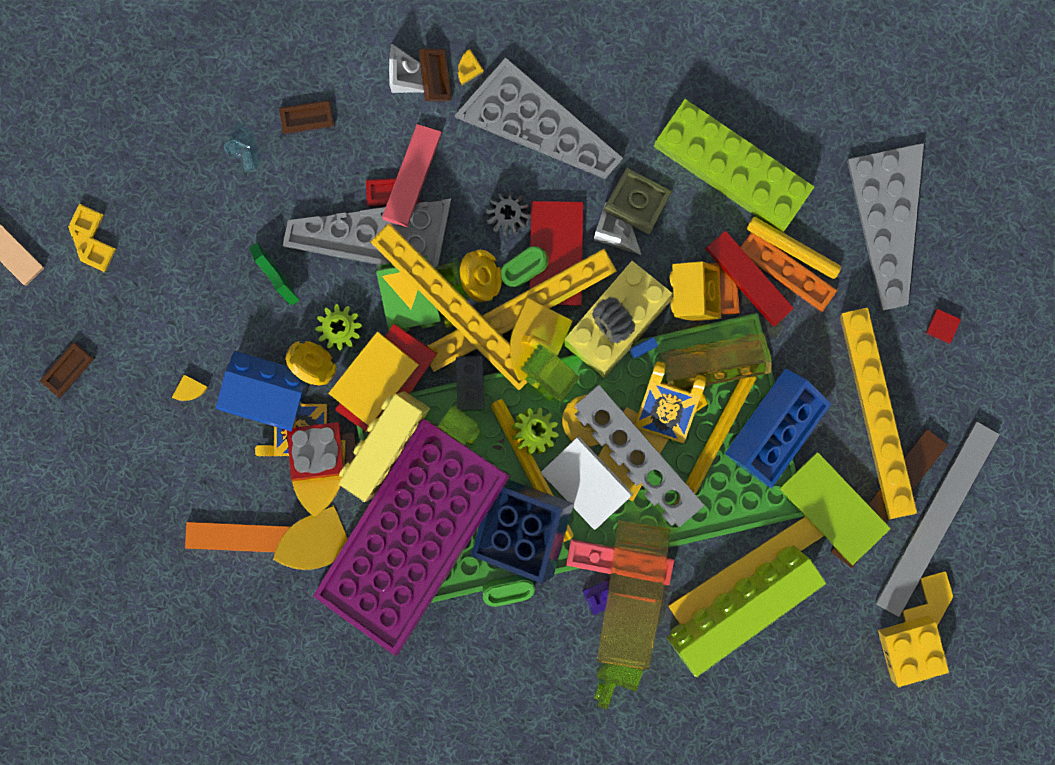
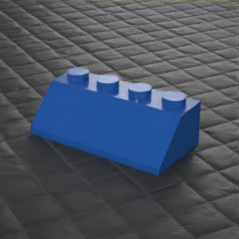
M785 368L725 454L742 469L772 489L829 409L831 403L808 380Z

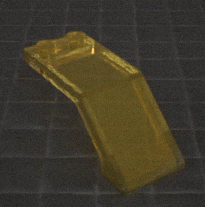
M618 520L609 589L596 662L649 670L662 601L670 528Z

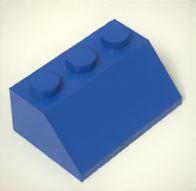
M234 351L225 371L216 409L292 431L306 396L308 383L293 374L288 366Z

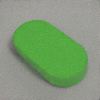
M537 246L527 248L504 264L501 269L502 281L511 287L522 286L547 268L549 263L547 252Z
M521 575L490 581L482 589L484 602L492 607L528 600L535 592L533 580Z

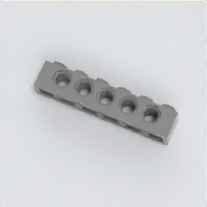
M600 385L575 405L577 412L574 415L584 426L589 424L595 432L592 433V436L601 446L605 443L612 450L609 454L619 466L623 463L629 470L627 476L636 486L641 483L647 490L644 494L654 506L659 504L665 511L662 513V516L671 526L674 524L678 527L682 526L704 506ZM605 411L608 413L610 421L606 425L596 423L594 416L597 412ZM616 431L624 432L627 436L626 443L623 445L615 444L612 440V434ZM633 451L642 452L644 455L643 464H632L629 458L630 453ZM650 471H658L661 474L662 480L659 485H651L648 482L647 475ZM672 490L679 495V502L676 505L671 506L666 503L665 494L667 491Z

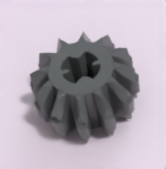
M513 192L508 193V199H504V195L499 193L498 198L500 202L498 203L495 199H491L490 204L494 208L486 209V214L493 215L487 219L488 224L497 222L493 228V231L496 233L503 227V236L508 235V228H512L513 234L517 235L518 229L516 225L525 229L526 224L522 220L530 219V214L523 212L529 209V205H519L523 200L521 195L514 201ZM506 208H511L512 213L515 214L514 217L510 216V220H506L504 214H501L502 211L506 212Z
M608 297L606 300L603 299L593 308L592 317L595 319V324L611 342L619 343L622 340L624 341L634 332L635 323L633 317L617 298Z

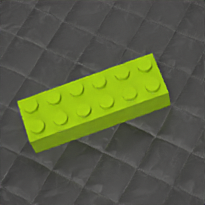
M684 99L654 144L656 149L781 232L785 231L814 189L813 185L686 99Z
M794 545L791 548H784L773 561L760 565L752 576L739 580L735 584L734 589L727 594L723 593L717 596L709 607L696 611L692 615L691 620L684 625L679 624L674 627L666 638L695 677H698L824 586L826 582L812 561Z

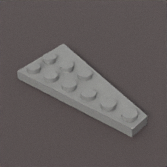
M507 58L498 65L455 114L457 119L604 179L623 160L618 153Z
M924 143L847 160L881 311L907 306L909 302Z
M451 198L416 204L408 227L383 220L382 216L386 207L288 220L283 246L377 265L390 263L370 242L390 223L422 256L428 255L429 263L438 271Z

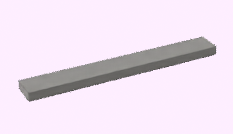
M979 422L974 423L876 600V605L900 617L1000 434Z

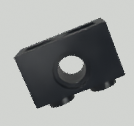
M456 357L458 411H485L483 357Z

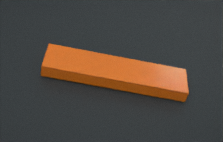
M752 232L740 247L757 267L821 312L838 291L779 248Z
M186 522L185 548L275 552L279 541L290 527Z

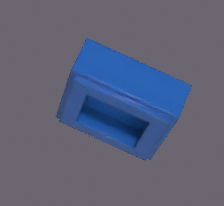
M651 337L631 347L629 352L634 360L657 348L658 344L655 338Z

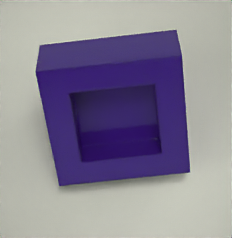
M607 580L583 590L593 615L617 605Z

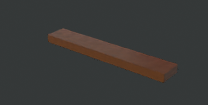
M928 429L923 432L904 457L912 491L948 446ZM880 488L868 505L887 524L889 520ZM835 547L831 550V553L850 568L854 567Z

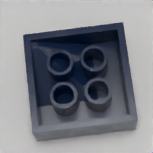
M508 479L478 527L471 556L536 582L544 583L554 577L574 503Z

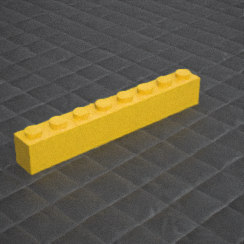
M868 308L842 313L840 316L888 520L916 514V506Z

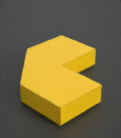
M79 204L68 226L76 245L78 256L81 262L106 272L116 249L94 239L104 215Z
M946 571L920 578L927 604L903 610L902 614L905 622L929 616L938 626L953 598Z

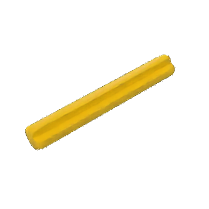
M753 217L749 222L748 231L830 278L835 279L840 273L841 266L759 218Z

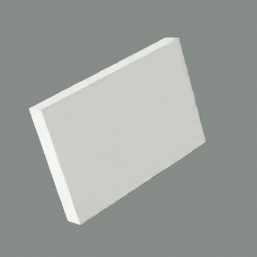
M579 436L541 471L542 475L568 502L574 503L573 508L594 530L633 495L626 485Z

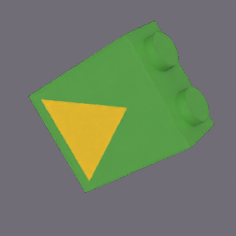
M428 255L423 256L429 262ZM391 262L376 265L388 330H390L393 324L398 325L405 331H409L410 327L420 325L421 328H428L436 325L435 322H440L439 310Z

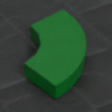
M257 242L250 247V252L254 261L269 278L276 291L293 306L299 301L293 287L264 249Z

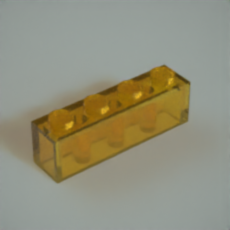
M764 333L749 334L735 339H723L715 343L698 344L689 348L672 349L661 353V362L666 364L664 372L665 383L683 390L692 389L696 375L706 377L705 386L771 373V355Z

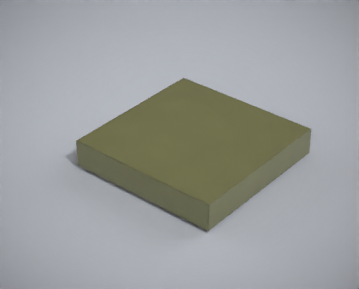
M626 167L603 211L650 234L672 191Z

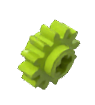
M338 304L334 307L335 312L325 308L326 318L322 316L317 317L323 325L316 327L315 330L324 333L320 336L319 341L325 342L329 340L327 344L328 349H332L334 344H337L339 351H342L344 343L352 348L353 343L351 339L361 338L355 333V330L361 329L362 325L354 323L359 315L355 313L349 316V306L345 307L343 312ZM344 322L342 324L345 327L344 332L339 331L337 334H334L335 329L332 328L334 323Z
M531 408L526 409L524 414L520 413L516 416V420L519 423L511 426L513 430L518 432L512 437V440L520 439L521 443L518 445V449L527 446V453L529 455L534 453L535 450L538 454L544 453L545 448L550 449L554 446L550 439H555L559 435L552 431L558 423L549 422L552 416L551 413L542 416V408H538L534 413Z

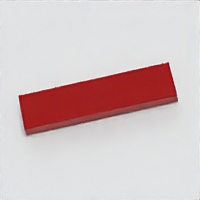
M726 231L722 232L705 248L772 326H776L794 309Z

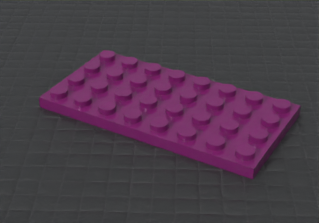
M423 418L313 597L391 654L398 655L510 475L429 420Z

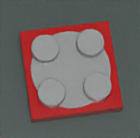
M339 422L295 427L292 431L287 430L290 476L292 481L339 476L344 468Z

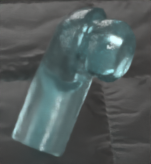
M236 139L225 142L224 151L241 159L244 172L256 170L252 149L249 145Z

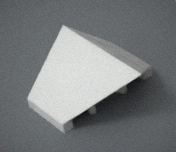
M391 44L389 58L391 92H424L420 63Z
M602 211L594 241L641 255L632 225Z

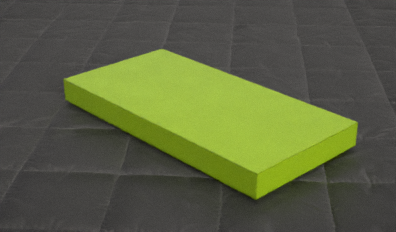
M818 452L779 488L851 565H854L891 529Z

